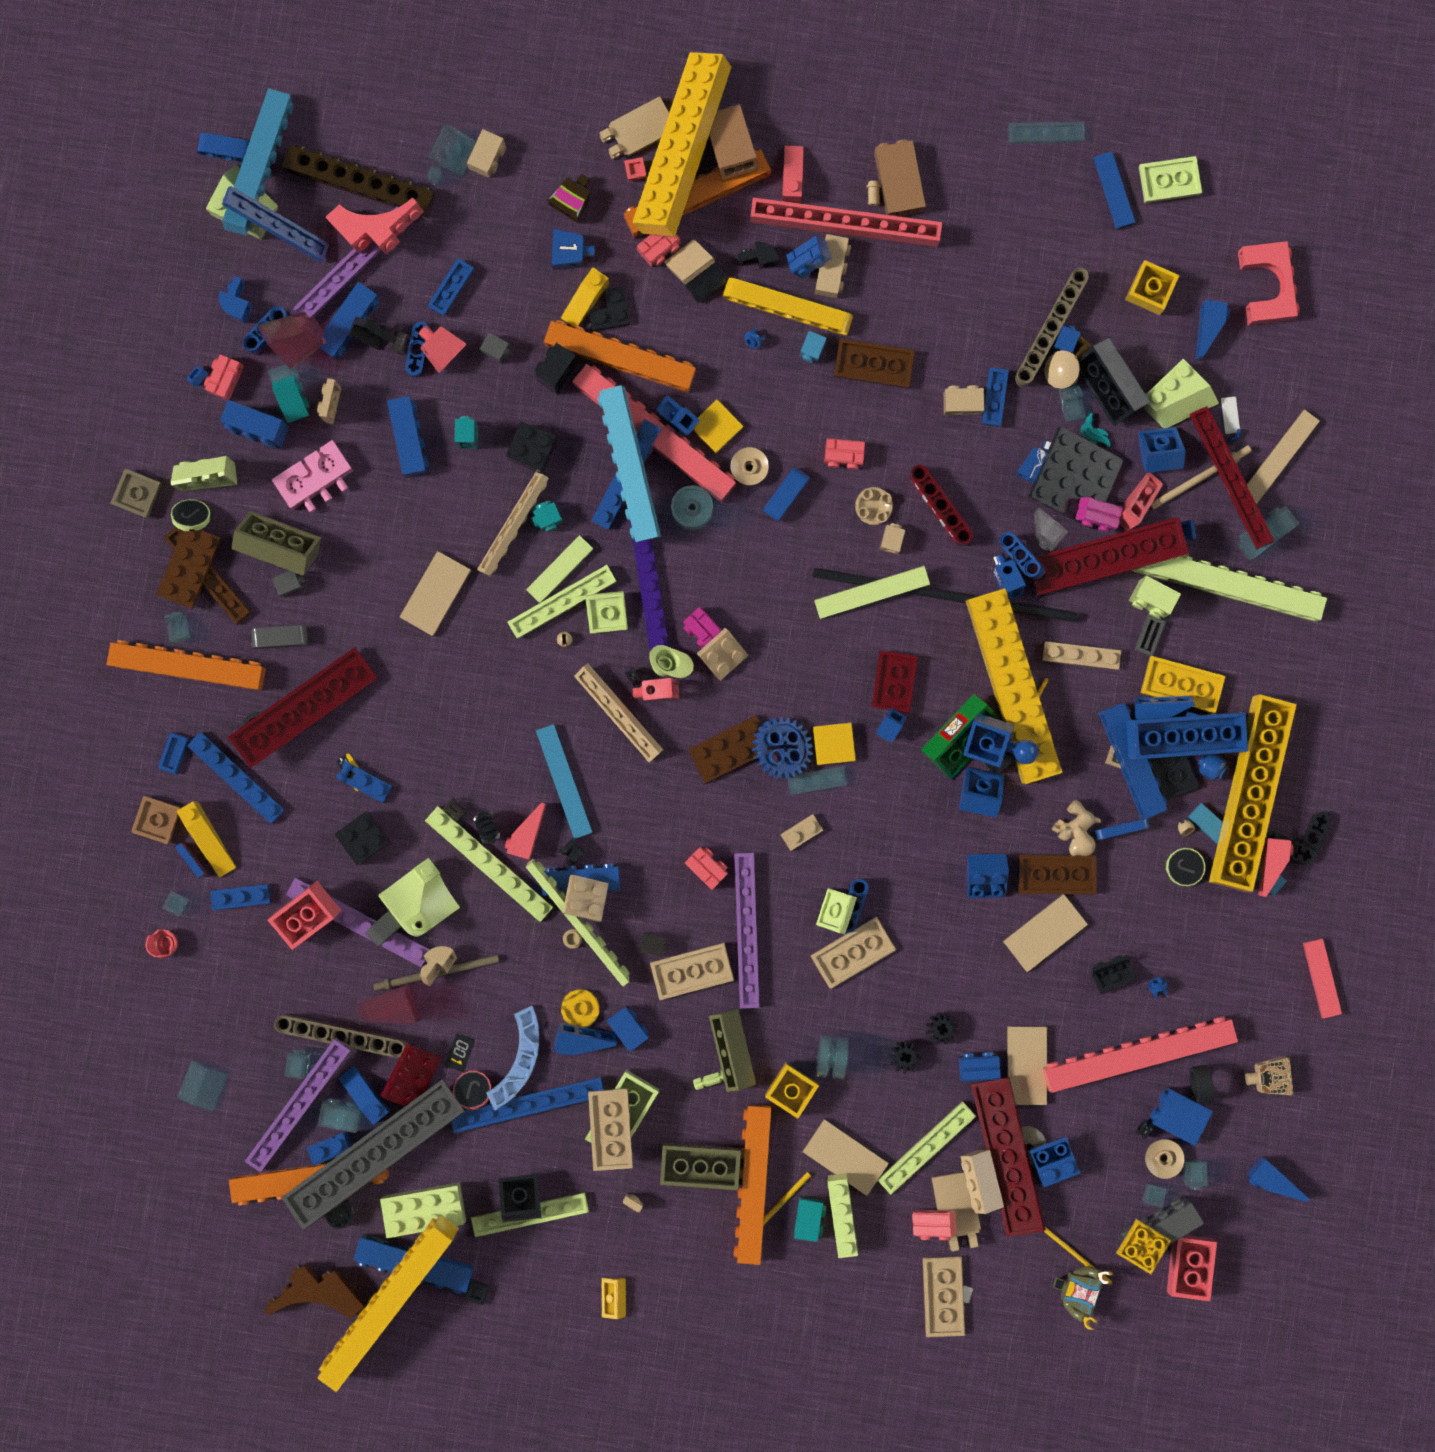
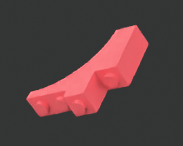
M411 198L395 210L378 215L356 214L346 210L339 204L326 218L358 253L362 252L374 241L387 255L400 243L397 236L414 220L418 219L424 211Z

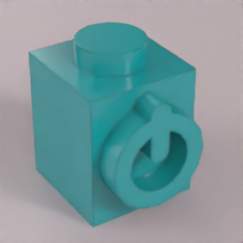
M546 501L533 508L535 516L532 517L535 527H540L541 531H552L557 528L556 525L563 523L554 502Z

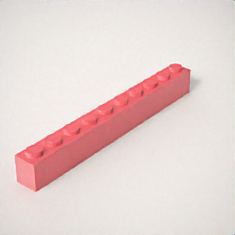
M753 198L750 223L938 247L942 222L761 198Z
M586 364L572 382L577 389L599 405V391L615 387L616 383L611 378L607 377L605 379L600 375L602 372L594 365L590 367ZM626 391L636 434L644 419L661 427L662 429L652 448L722 503L736 486L735 478L727 471L723 473L715 461H708L700 449L696 448L694 450L689 446L690 442L685 437L681 436L679 438L674 434L676 431L670 425L666 424L664 426L659 422L661 419L653 412L649 414L641 402L636 401L635 403L630 399L631 395Z
M1220 1016L1214 1018V1022L1211 1023L1202 1021L1195 1023V1027L1188 1028V1026L1179 1027L1176 1029L1177 1032L1174 1033L1169 1031L1158 1033L1159 1037L1152 1039L1151 1036L1140 1038V1042L1137 1043L1128 1041L1121 1043L1122 1047L1115 1049L1114 1046L1103 1048V1052L1100 1053L1091 1051L1084 1053V1057L1078 1059L1077 1056L1066 1058V1062L1058 1063V1061L1047 1063V1067L1042 1069L1048 1091L1053 1093L1237 1043L1238 1040L1232 1019Z

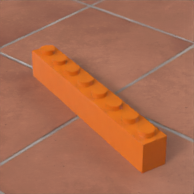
M754 150L758 162V170L722 180L719 167H716L707 175L701 174L695 177L682 216L770 176L771 169L762 150ZM636 206L628 208L624 213V219L634 239L643 235L633 224L637 210Z
M560 320L550 322L544 339L545 347H550L551 345L554 347L557 342L576 355V357L687 393L690 391L696 373V368L693 367L692 363L686 361L680 363L668 355L661 357L653 350L647 349L643 351L634 344H621V341L616 338H610L609 340L603 338V335L600 333L592 332L591 334L585 332V329L579 326L572 328Z
M117 640V643L110 642L106 665L111 667L261 691L263 688L266 668L261 667L259 662L249 661V664H243L240 659L230 658V661H224L223 657L212 655L211 658H205L204 654L193 652L192 655H186L185 651L174 649L173 652H167L165 647L155 646V649H149L146 644L136 643V646H130L127 641Z
M748 1104V1109H744L743 1120L747 1121V1126L742 1130V1140H745V1148L741 1147V1159L744 1160V1167H740L739 1179H743L742 1187L738 1188V1198L741 1199V1206H737L736 1218H740V1226H736L735 1238H739L738 1245L734 1246V1257H737V1263L761 1264L772 1107L770 1105Z
M329 1162L315 1166L308 1165L232 1177L229 1179L232 1203L238 1202V1205H246L250 1203V1200L265 1202L269 1201V1197L282 1199L281 1197ZM388 1169L371 1181L373 1185L384 1183V1180L389 1177Z

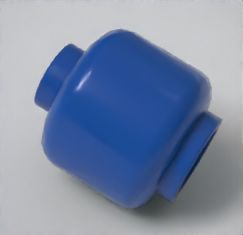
M1217 754L1203 755L1198 762V765H1200L1199 772L1212 781L1221 780L1228 769V766H1226L1227 761Z

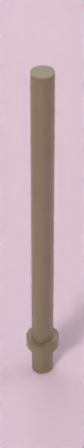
M495 955L452 965L448 973L440 971L437 977L499 963V957ZM420 973L392 980L384 979L383 982L373 984L374 991L391 990L392 987L422 981Z

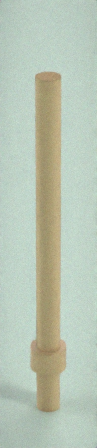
M1247 445L1237 452L1233 451L1231 454L1237 463L1240 461V458L1249 454L1252 450ZM1214 465L1154 500L1151 508L1153 510L1217 473Z

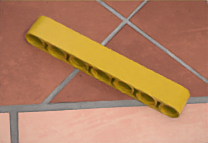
M728 278L723 293V298L729 301L842 335H848L853 315L735 278Z

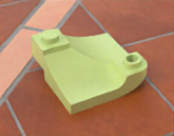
M429 858L378 895L403 929L415 937L422 936L460 908L445 886L440 872ZM415 923H420L421 928H417Z

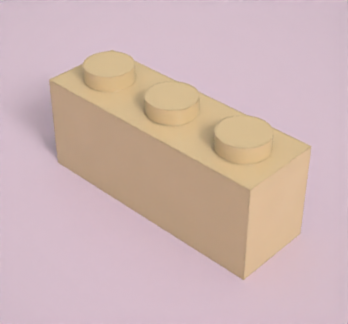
M826 234L825 240L832 259L819 269L815 294L837 298L838 293H842L844 282L840 280L841 275L846 274L848 263H844L845 256L850 254L851 245H848L849 238Z
M976 1150L960 1156L974 1213L986 1214L1003 1208L1004 1205L990 1150Z

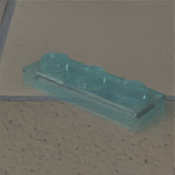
M844 766L796 774L793 778L789 776L787 778L790 795L847 785Z

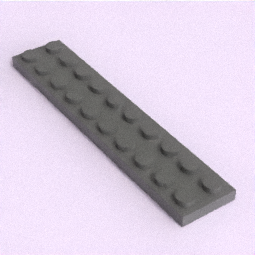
M441 1080L281 1198L301 1228L306 1230L462 1115L465 1110L444 1080Z

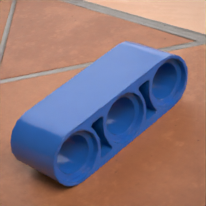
M200 133L197 153L206 157L242 163L250 141Z
M278 306L273 307L244 337L243 346L250 354H260L288 325L290 318L286 311ZM282 313L283 318L280 321H276V315ZM266 327H270V332L266 335H263V329ZM252 341H257L255 348H249V344Z
M794 467L768 501L763 511L779 522L805 487L810 477Z
M1012 532L1003 533L999 539L1000 545L1014 562L1030 578L1034 580L1042 578L1045 568L1027 546ZM1014 538L1013 544L1007 546V540ZM1025 551V558L1019 560V554ZM1037 565V572L1035 574H1031V568Z
M863 879L853 880L847 895L857 897L858 908L856 911H852L850 917L852 927L847 929L846 933H851L855 930L868 892V884ZM857 882L864 884V890L861 893H857L854 890V885Z

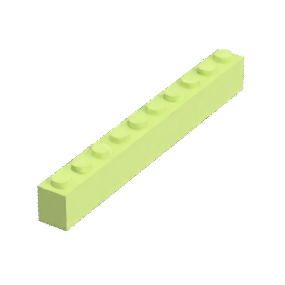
M1182 556L1132 570L1137 573L1314 622L1322 619L1327 600L1319 592H1304L1303 588L1297 586L1289 588L1284 586L1285 583L1273 581L1271 583L1261 576L1253 578L1247 576L1248 573L1243 571H1236V573L1229 571V568L1225 566L1213 567L1210 566V562L1202 560L1195 562L1189 556Z

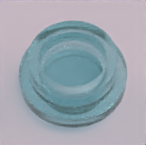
M431 166L428 171V178L434 185H438L443 179L440 167Z

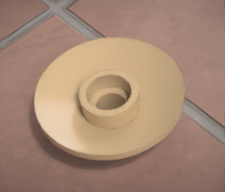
M752 447L743 448L736 452L730 465L733 477L744 485L760 483L766 477L769 468L768 460L764 453ZM752 465L753 469L751 471L746 470V466Z
M1161 1139L1155 1141L1147 1149L1145 1155L1146 1166L1156 1177L1163 1179L1172 1178L1183 1168L1184 1153L1180 1146L1171 1140ZM1161 1155H1166L1165 1161L1160 1160Z

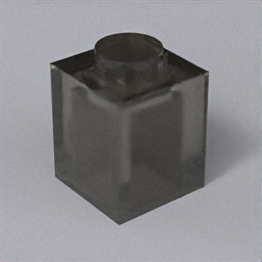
M644 932L639 952L662 957L663 953L667 954L669 942H666L667 937Z

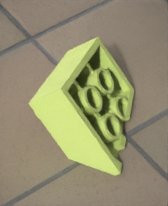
M236 164L222 176L206 207V210L212 216L223 220L227 208L222 205L228 187H234L240 171ZM265 192L263 197L260 196L258 202L275 212L277 211L278 205ZM253 224L252 229L248 230V234L261 240L266 230L256 224Z
M1182 359L1146 394L1150 403L1143 408L1162 428H1169L1189 418L1191 413L1206 406L1208 408L1219 404L1211 386Z
M227 456L202 459L197 462H180L179 465L173 467L171 486L180 492L237 485L235 462Z

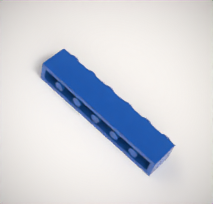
M1118 703L1099 711L1098 714L1110 744L1115 751V756L1121 766V771L1140 818L1147 819L1166 811L1167 800L1159 790L1160 783L1157 777L1153 775L1151 761L1149 759H1128L1126 720H1131L1129 707L1125 703Z
M362 1235L359 1239L353 1261L358 1262L360 1266L377 1267L376 1270L387 1273L388 1271H393L395 1266L401 1262L409 1247ZM440 1256L421 1283L427 1281L433 1283L434 1287L451 1288L452 1292L462 1294L467 1292L475 1266Z

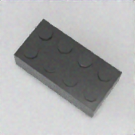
M1184 1197L1173 1199L1170 1202L1171 1205L1166 1208H1158L1154 1211L1153 1216L1149 1218L1144 1217L1139 1221L1171 1240L1170 1244L1204 1224L1193 1204ZM1131 1227L1120 1232L1121 1235L1118 1236L1121 1244Z

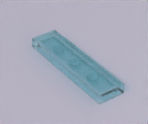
M1084 122L1009 123V144L1084 142Z

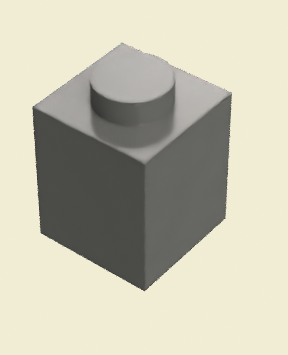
M488 333L480 347V351L482 354L502 364L503 360H507L510 356L511 347L508 342Z
M290 570L272 578L276 590L281 597H286L304 589L302 575Z

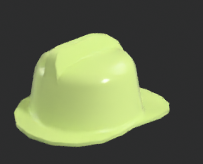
M657 645L650 652L649 659L652 668L659 676L685 678L693 671L694 664L692 659L683 652L664 645Z

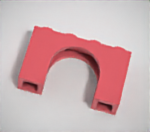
M1288 241L1243 246L1238 251L1240 270L1266 268L1274 272L1280 281V292L1277 298L1251 302L1245 307L1248 326L1294 320L1299 314V304L1296 303L1295 299L1297 287L1296 284H1293L1294 267L1290 263L1292 250L1291 247H1288Z

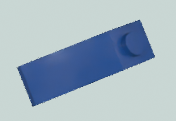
M1205 300L1201 304L1196 361H1200L1226 320L1229 319L1230 309H1227L1228 302Z
M1193 696L1135 697L1134 720L1172 717L1194 706Z
M560 1022L554 1041V1052H558L561 1055H578L614 1047L617 1044L616 1033Z
M355 1066L351 1067L339 1078L359 1109L373 1125L391 1110Z
M1262 1157L1246 1173L1250 1177L1249 1182L1257 1189L1261 1187L1266 1191L1305 1202L1310 1200Z

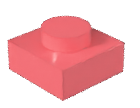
M643 157L624 161L628 181L647 178Z

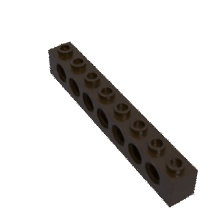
M289 145L282 164L283 169L287 173L392 207L402 206L409 201V197L412 194H417L418 197L415 201L424 211L420 216L429 218L435 200L432 189L422 185L418 187L408 180H403L402 182L396 180V177L390 174H385L384 176L371 168L365 170L356 163L349 162L347 164L334 156L328 158L319 151L310 152L300 145L295 147ZM306 159H309L310 163L306 166H303L302 162ZM327 165L326 171H319L321 166ZM340 171H346L345 176L337 177ZM358 177H364L361 183H355ZM375 183H382L379 189L373 188ZM393 189H400V192L398 194H391V191Z

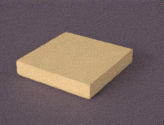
M694 239L664 261L665 265L685 285L715 262L713 257Z

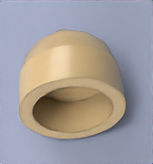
M561 632L557 636V642L561 647H568L572 643V636L568 632ZM563 634H566V644H563Z
M1184 820V823L1181 824L1179 822L1178 830L1182 836H1187L1195 830L1194 825L1189 820Z

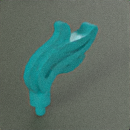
M1091 412L1081 427V433L1089 442L1097 445V442L1103 443L1109 448L1110 441L1106 437L1108 433L1103 429L1093 427L1094 419Z

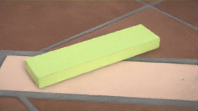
M579 535L526 590L539 603L543 602L584 560L593 548Z

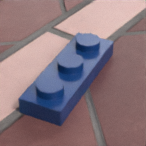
M457 258L427 306L445 317L475 270L474 267Z
M989 368L981 425L1001 427L1009 370Z
M269 884L210 891L212 910L271 903Z

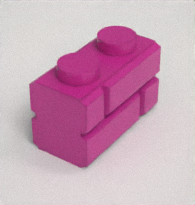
M1082 497L1080 499L1076 520L1082 521L1081 525L1087 527L1099 526L1098 530L1103 532H1109L1118 528L1122 507L1090 497Z
M698 607L683 621L685 625L683 629L690 636L694 634L698 639L696 643L701 649L722 631L701 607Z

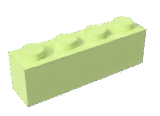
M847 1173L828 1175L827 1182L838 1258L858 1256Z

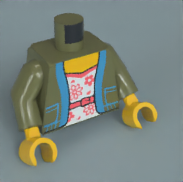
M1086 1266L1075 1269L1074 1272H1068L1066 1280L1056 1277L1053 1288L1062 1291L1060 1298L1064 1301L1063 1305L1070 1315L1084 1323L1087 1329L1094 1330V1328L1090 1327L1089 1323L1091 1320L1098 1323V1320L1088 1317V1315H1092L1102 1283L1112 1282L1108 1281L1105 1275H1113L1111 1271L1102 1272V1270Z

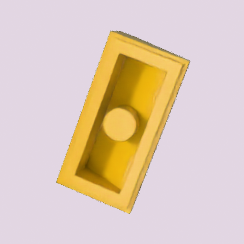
M622 1277L602 1278V1317L611 1319L624 1318L626 1316V1279Z

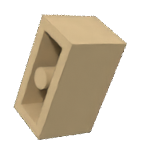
M482 129L468 159V168L490 178L491 174H494L497 170L499 156L502 157L506 150L504 139Z
M970 385L967 388L961 389L959 386H949L948 389H945L943 393L944 415H982L984 412V388Z

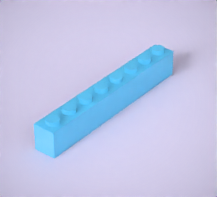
M620 385L599 391L598 403L600 408L603 407L605 414L602 415L605 427H608L609 434H607V440L609 445H612L614 451L611 455L613 463L617 464L618 468L616 472L617 480L622 484L623 488L621 490V497L623 502L626 501L628 508L625 509L627 520L631 521V537L636 542L661 537L625 387Z

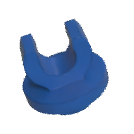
M758 328L748 331L744 336L746 344L753 349L759 348L765 338V335L758 336L756 333Z
M1156 977L1148 983V988L1156 999L1158 998L1157 993L1163 991L1165 995L1168 994V984L1164 978Z

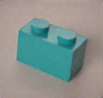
M294 375L272 382L273 392L287 423L309 416L308 408H311L308 398L303 397L301 393L303 387L300 380L296 381Z
M461 416L460 419H455L454 442L459 449H478V425L472 417Z
M799 1196L794 1239L818 1242V1237H822L823 1225H820L821 1217H825L826 1206H823L822 1200Z

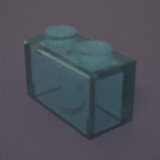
M329 1098L322 1102L318 1126L356 1133L359 1131L363 1112L355 1102L343 1104L340 1103L339 1099Z

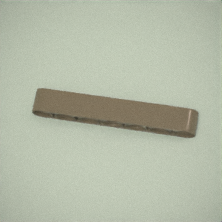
M1076 268L1070 275L1015 375V382L1018 386L1027 387L1034 379L1088 281L1089 274L1084 268ZM1080 275L1083 278V281H1076L1074 276ZM1065 292H1072L1074 294V298H1068L1065 295ZM1056 308H1063L1065 314H1058ZM1053 324L1056 327V331H1050L1047 325ZM1040 340L1045 341L1046 344H1047V347H1046V348L1040 347L1039 344H1038V341H1040ZM1029 357L1037 358L1038 364L1030 363ZM1026 373L1029 376V380H1022L1020 374Z
M290 1014L279 1016L274 1022L275 1029L280 1033L330 1044L335 1037L337 1038L338 1031H343L346 1038L341 1042L348 1047L395 1058L400 1057L402 1052H395L393 1049L394 1044H401L403 1050L407 1044L401 1038ZM283 1018L287 1019L289 1022V1026L287 1029L281 1026V1020ZM301 1023H306L308 1026L306 1033L301 1032L299 1028ZM319 1027L326 1029L327 1034L325 1037L319 1035ZM357 1035L364 1037L365 1042L363 1045H359L356 1042ZM376 1039L383 1041L384 1046L382 1049L375 1047Z

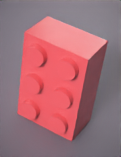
M316 881L276 911L268 921L293 950L333 920L342 910L320 883Z
M1184 1235L1172 1243L1167 1293L1170 1296L1203 1301L1211 1300L1217 1247L1215 1240L1207 1237Z

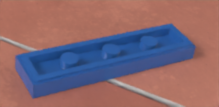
M1113 152L1095 156L1093 160L1116 230L1135 224Z

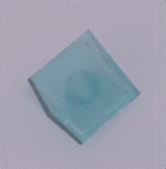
M444 123L429 158L442 168L462 176L477 141L449 124Z
M191 1061L177 1097L193 1106L214 1111L228 1074Z

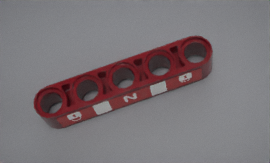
M923 465L914 466L910 472L911 482L952 540L958 546H966L972 540V531L928 469ZM921 471L924 477L917 479L914 476V472ZM932 486L935 493L932 495L927 494L925 487ZM941 501L945 503L946 508L939 510L936 507V503ZM954 517L957 524L954 526L949 525L947 518ZM960 532L966 533L968 540L961 541L958 534Z

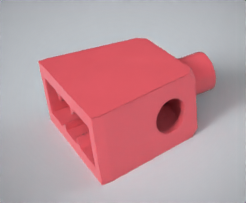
M427 325L419 332L426 340L421 350L439 373L466 346L465 342L441 326L435 333Z
M666 678L642 681V686L633 687V697H643V700L648 702L679 699L678 680Z

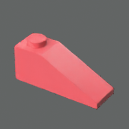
M784 146L782 201L801 203L803 146Z
M1150 472L1144 476L1121 506L1123 509L1119 518V525L1126 531L1141 523L1163 485Z
M541 803L517 828L511 838H507L505 849H508V854L531 859L546 804Z
M1265 838L1258 895L1267 897L1289 862L1294 849L1290 840Z

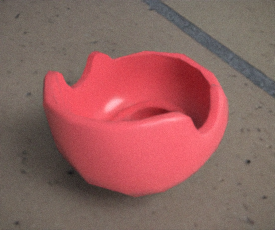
M158 929L155 933L148 935L145 946L150 955L163 959L175 953L178 947V940L176 935L170 930Z

